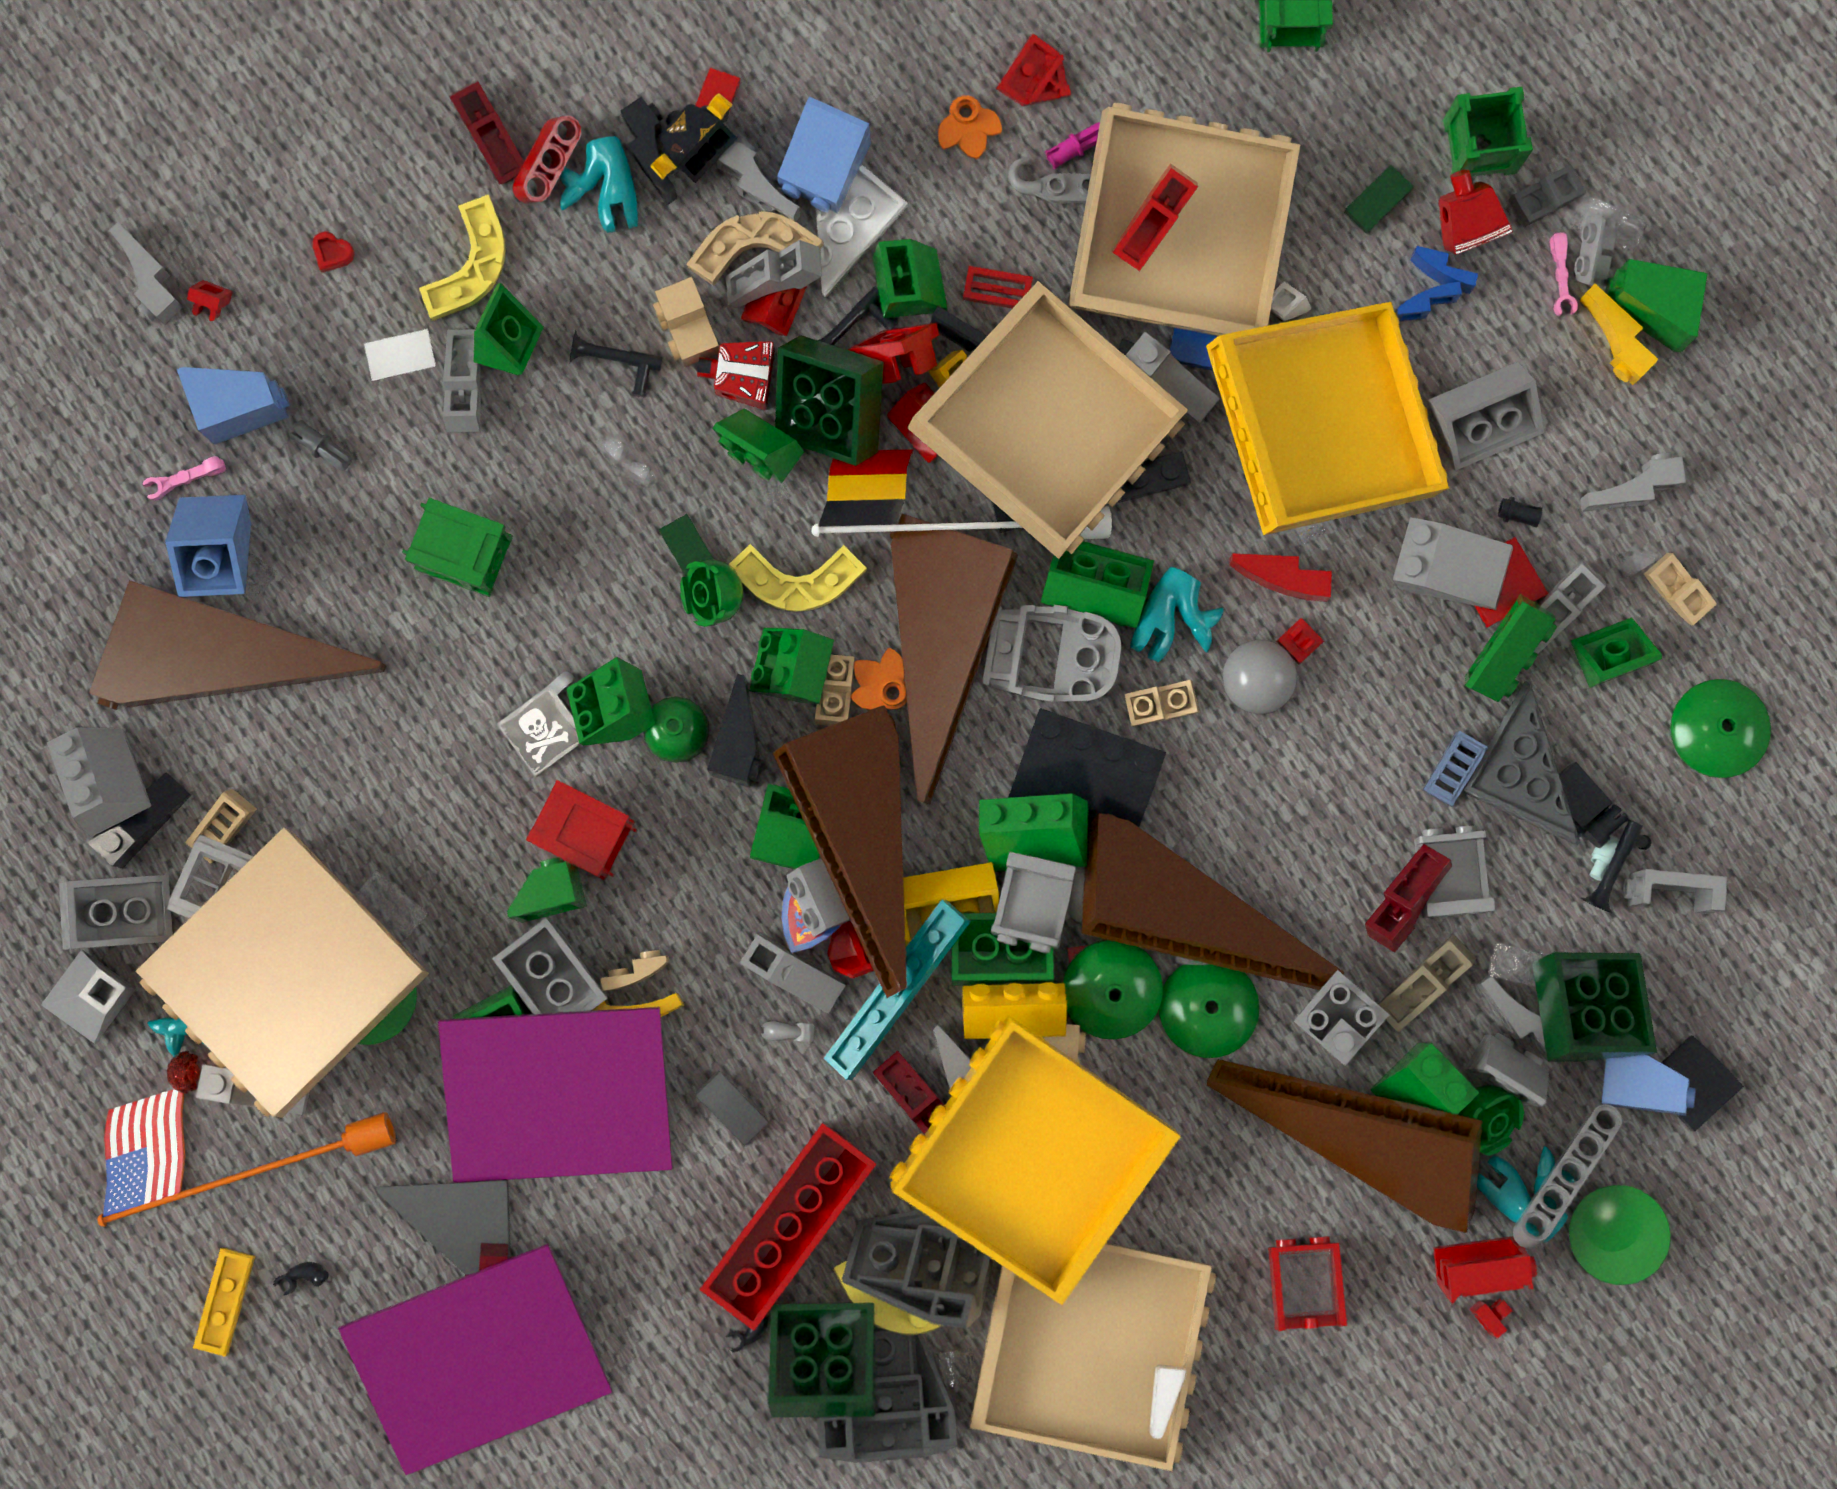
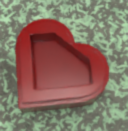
M327 231L320 232L313 238V250L321 273L346 266L353 261L355 253L348 241L343 239L337 240L332 233Z

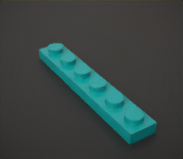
M941 900L905 948L907 988L887 998L879 983L824 1057L846 1080L854 1079L971 922L948 901Z

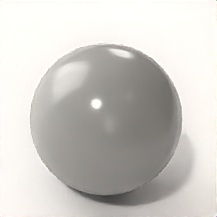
M1252 640L1238 646L1229 655L1223 668V686L1227 696L1237 707L1249 713L1266 714L1278 710L1290 700L1297 685V669L1291 655L1282 646L1268 640Z

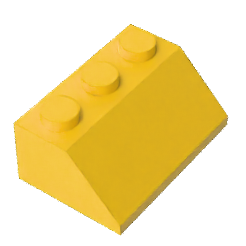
M993 863L903 877L905 948L941 900L948 901L961 913H997L1000 899Z
M1064 983L976 984L962 987L964 1039H989L988 1035L998 1020L1004 1021L1008 1015L1040 1037H1066V994Z

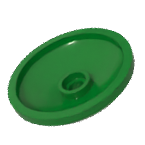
M1714 679L1699 683L1682 695L1672 713L1670 732L1675 750L1690 768L1705 776L1730 778L1747 772L1761 760L1769 745L1771 724L1765 705L1751 689L1732 680ZM1724 720L1731 723L1732 728L1730 732L1723 729L1722 723Z
M1111 940L1092 943L1075 955L1063 977L1066 1010L1076 1025H1080L1083 1031L1098 1038L1115 1040L1140 1032L1153 1020L1161 1005L1163 996L1161 974L1151 956L1140 947ZM1112 989H1119L1121 994L1119 998L1111 999L1109 998V992Z
M1191 960L1178 967L1165 982L1162 1001L1159 1007V1016L1165 1033L1178 1048L1197 1057L1217 1058L1235 1052L1249 1040L1259 1018V999L1253 982L1245 972ZM1208 1001H1214L1217 1004V1011L1213 1014L1208 1013L1205 1009Z

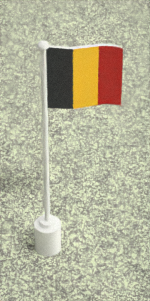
M900 449L878 450V453L857 466L833 458L828 475L826 505L819 524L813 525L811 532L814 536L819 537V534L1022 527L1016 521L898 525L905 503L907 468L915 450ZM1105 506L1100 511L1105 516L1093 530L1086 527L1080 534L1084 539H1108L1110 537L1112 518L1108 506Z

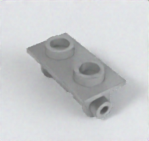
M1587 216L1586 224L1581 231L1582 245L1580 255L1574 267L1575 281L1594 285L1595 283L1603 286L1604 280H1608L1612 257L1601 255L1602 249H1614L1618 227H1615L1616 220Z

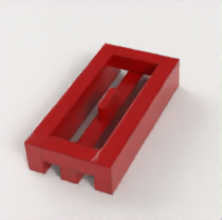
M969 266L963 300L1013 309L1020 300L971 292V289L1024 297L1031 289L1033 277ZM973 277L1022 284L1025 287L1022 290L973 281Z

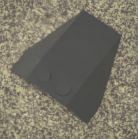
M915 1210L858 1220L842 1281L853 1288L934 1325L969 1328L981 1315L994 1260L922 1211Z
M875 1326V1417H819L818 1440L820 1458L853 1463L924 1458L958 1447L955 1410L922 1334L901 1335Z

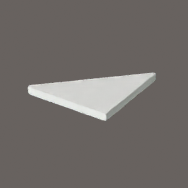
M862 164L838 213L831 210L823 212L816 209L818 237L824 243L820 249L822 295L825 298L908 206L904 199Z

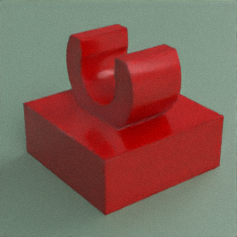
M201 280L189 288L187 300L194 302L192 307L193 315H199L203 311V306L210 310L209 321H214L220 316L221 308L230 303L233 291Z
M1301 617L1276 642L1300 665L1324 640Z
M1500 1298L1489 1307L1486 1303L1478 1301L1469 1309L1490 1336L1496 1339L1507 1331L1500 1321L1513 1311Z

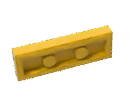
M220 1248L194 1341V1349L225 1357L228 1356L254 1263V1255Z

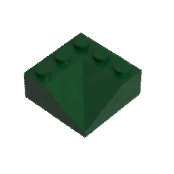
M802 335L778 347L775 427L795 439L802 448L855 466L859 465L878 453L884 362Z
M1553 952L1532 962L1547 1062H1580L1657 1053L1641 953Z
M874 1303L773 1304L771 1307L768 1406L772 1418L875 1417Z

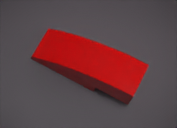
M1170 163L1133 217L1112 253L1140 272L1178 219L1179 213L1198 188V183Z
M1233 553L1229 558V566L1246 578L1270 590L1310 601L1327 602L1331 598L1332 571L1299 570V556Z

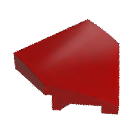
M1031 34L995 89L1021 106L1069 97L1071 92L1065 76L1064 56L1038 36Z

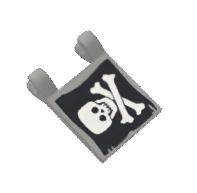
M567 671L563 672L547 687L497 723L535 777L539 776L580 745L572 713L559 697L560 694L567 691L566 688L577 682L573 674Z

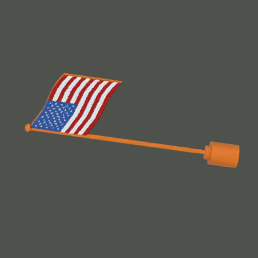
M187 1085L108 1111L104 1134L107 1185L104 1211L98 1216L97 1222L100 1226L106 1227L107 1222L337 1148L344 1147L347 1152L352 1151L353 1155L357 1157L396 1144L395 1130L388 1113L383 1112L346 1124V1132L341 1134L342 1140L182 1191L185 1165L182 1112Z

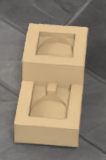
M1666 553L1644 573V576L1690 625L1697 623L1717 605L1699 579L1692 578L1673 553Z

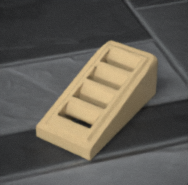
M229 789L224 791L185 843L193 848L199 835L204 834L207 838L228 845L257 809L235 790ZM227 805L231 806L234 810H236L239 813V815H236L232 810H230L227 807ZM220 813L232 822L230 827L217 817ZM211 824L224 834L222 838L209 828ZM203 856L209 863L214 862V860Z

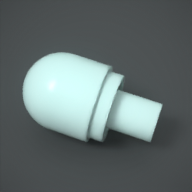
M1610 835V841L1602 848L1595 846L1592 852L1591 861L1594 863V866L1589 875L1599 881L1602 880L1619 842V839Z

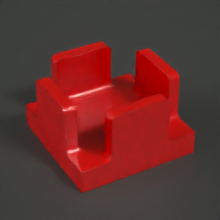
M937 323L883 330L848 350L883 361L882 384L894 383L901 379L896 361L897 355H900L904 368L913 367L915 375L923 374L937 366L932 346V339L939 336Z

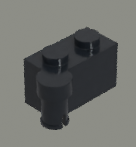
M1574 762L1568 765L1559 775L1579 838L1581 837L1584 841L1589 840L1597 848H1602L1610 841V835L1627 822L1629 818L1626 813L1620 814L1615 818L1622 809L1616 804L1612 805V801L1581 766Z

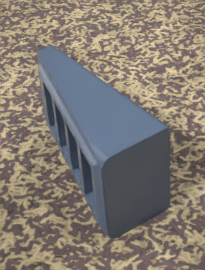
M1461 731L1455 733L1423 791L1452 807L1488 747ZM1459 744L1474 752L1473 757L1458 750ZM1453 756L1467 764V767L1463 769L1449 760ZM1446 768L1461 778L1459 781H1456L1442 773L1443 770ZM1439 779L1454 788L1452 793H1449L1435 783Z

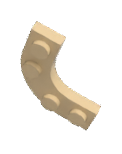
M758 211L759 214L741 217L737 215L721 223L706 237L686 265L691 271L715 286L733 260L749 249L755 247L769 248L780 252L798 240L819 246V249H821L824 243L822 239L788 217L772 212Z

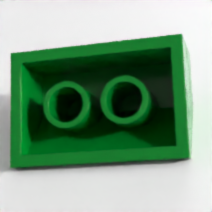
M1083 541L1072 554L1066 550L1059 559L1053 554L1040 603L1048 604L1052 607L1054 605L1068 606V609L1082 613L1089 612L1102 616L1104 619L1114 622L1119 626H1129L1137 629L1147 595L1154 560Z
M1520 594L1466 673L1465 686L1497 702L1501 700L1503 695L1509 698L1519 683L1515 678L1523 668L1527 671L1537 658L1538 654L1534 650L1541 640L1547 643L1557 628L1553 624L1556 620L1555 615Z
M1074 794L979 800V835L988 862L993 863L994 872H1006L1009 852L1066 864L1076 868L1087 867V800Z
M560 857L541 861V868L531 871L507 910L508 918L525 923L587 907L578 868L567 861L560 860Z
M962 913L971 922L951 947V986L1053 983V948H1051L1050 953H1043L1030 949L1031 943L1019 940L1017 941V946L998 942V936L991 933L996 913Z

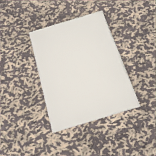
M428 329L364 343L372 381L436 366Z

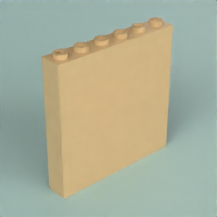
M1113 103L1112 107L1104 109L1100 120L1068 307L1216 336L1268 326L1300 145L1291 143V138L1283 135H1272L1271 139L1259 137L1260 132L1253 129L1242 128L1239 133L1227 130L1228 125L1209 122L1208 126L1196 124V119L1192 117L1177 116L1176 120L1164 118V112L1146 109L1144 114L1133 112L1132 106L1122 103ZM1171 163L1198 183V188L1179 213L1176 222L1139 272L1112 253L1153 187Z
M1037 281L915 414L908 429L1059 559L1066 550L1072 554L1084 540L1080 534L1086 527L1093 530L1105 516L1100 511L1107 504L1113 507L1125 494L1121 487L1127 481L1133 485L1145 471V468L1141 466L1147 458L1152 462L1166 447L1161 443L1167 435L1172 439L1185 425L1181 419L1188 409Z
M285 827L136 970L142 978L139 982L149 994L152 996L157 994L165 1002L162 1007L167 1014L175 1020L180 1018L188 1026L185 1032L194 1042L199 1045L203 1042L211 1051L208 1054L209 1058L221 1069L226 1067L234 1075L231 1081L244 1093L249 1091L257 1099L254 1102L256 1108L266 1117L272 1115L278 1118L286 1115L429 974L294 832Z
M1106 1243L1063 1305L1004 1266H1001L969 1423L970 1428L1172 1471L1173 1463H1179L1182 1454L1183 1443L1178 1442L1180 1428L1186 1429L1189 1418V1409L1184 1408L1187 1394L1193 1395L1196 1375L1191 1374L1193 1361H1199L1202 1352L1203 1341L1198 1340L1200 1326L1206 1327L1208 1321L1209 1307L1204 1306L1206 1294H1212L1215 1285L1216 1273H1211L1212 1266L1201 1262ZM1158 1364L1183 1367L1186 1369V1376L1165 1432L1161 1439L1154 1438L1149 1431L1155 1366Z

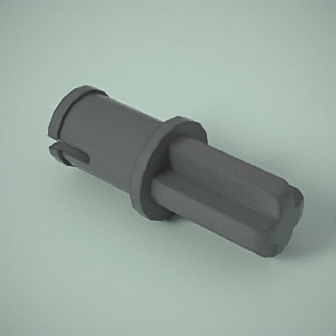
M303 420L297 422L292 428L293 432L290 433V437L311 450L313 457H321L340 471H345L351 464V455L333 443L329 435L320 434Z

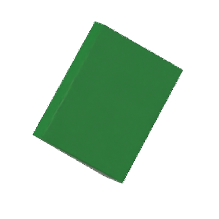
M502 283L496 285L474 331V362L511 374L521 375L544 326Z
M1632 617L1571 640L1572 647L1589 688L1642 669L1662 659L1661 652Z

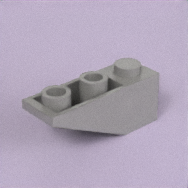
M762 932L756 935L740 961V964L762 978L826 1013L830 1012L846 984L798 954H791L790 949Z

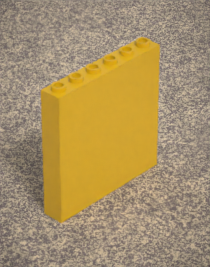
M1391 302L1223 334L1206 345L1263 535L1431 498L1449 488L1447 473L1442 467L1437 451L1438 444L1432 435L1428 422V412L1423 405L1418 390V380L1415 374H1413L1409 361V351L1403 341L1399 329V319L1394 312Z
M1008 1015L1004 1021L998 1020L988 1035L991 1040L985 1049L979 1048L974 1053L969 1062L971 1069L964 1078L958 1077L949 1091V1094L952 1096L946 1105H939L929 1119L932 1125L925 1135L919 1133L909 1149L912 1152L905 1163L900 1161L890 1175V1179L893 1180L890 1185L893 1193L1063 1305L1181 1136L1175 1128Z

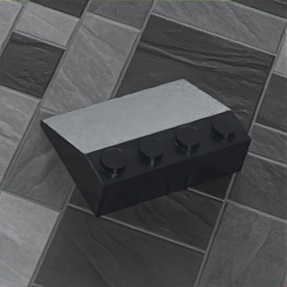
M1040 708L1008 798L1074 794L1088 801V826L1100 813L1114 815L1117 818L1131 821L1140 827L1166 752Z

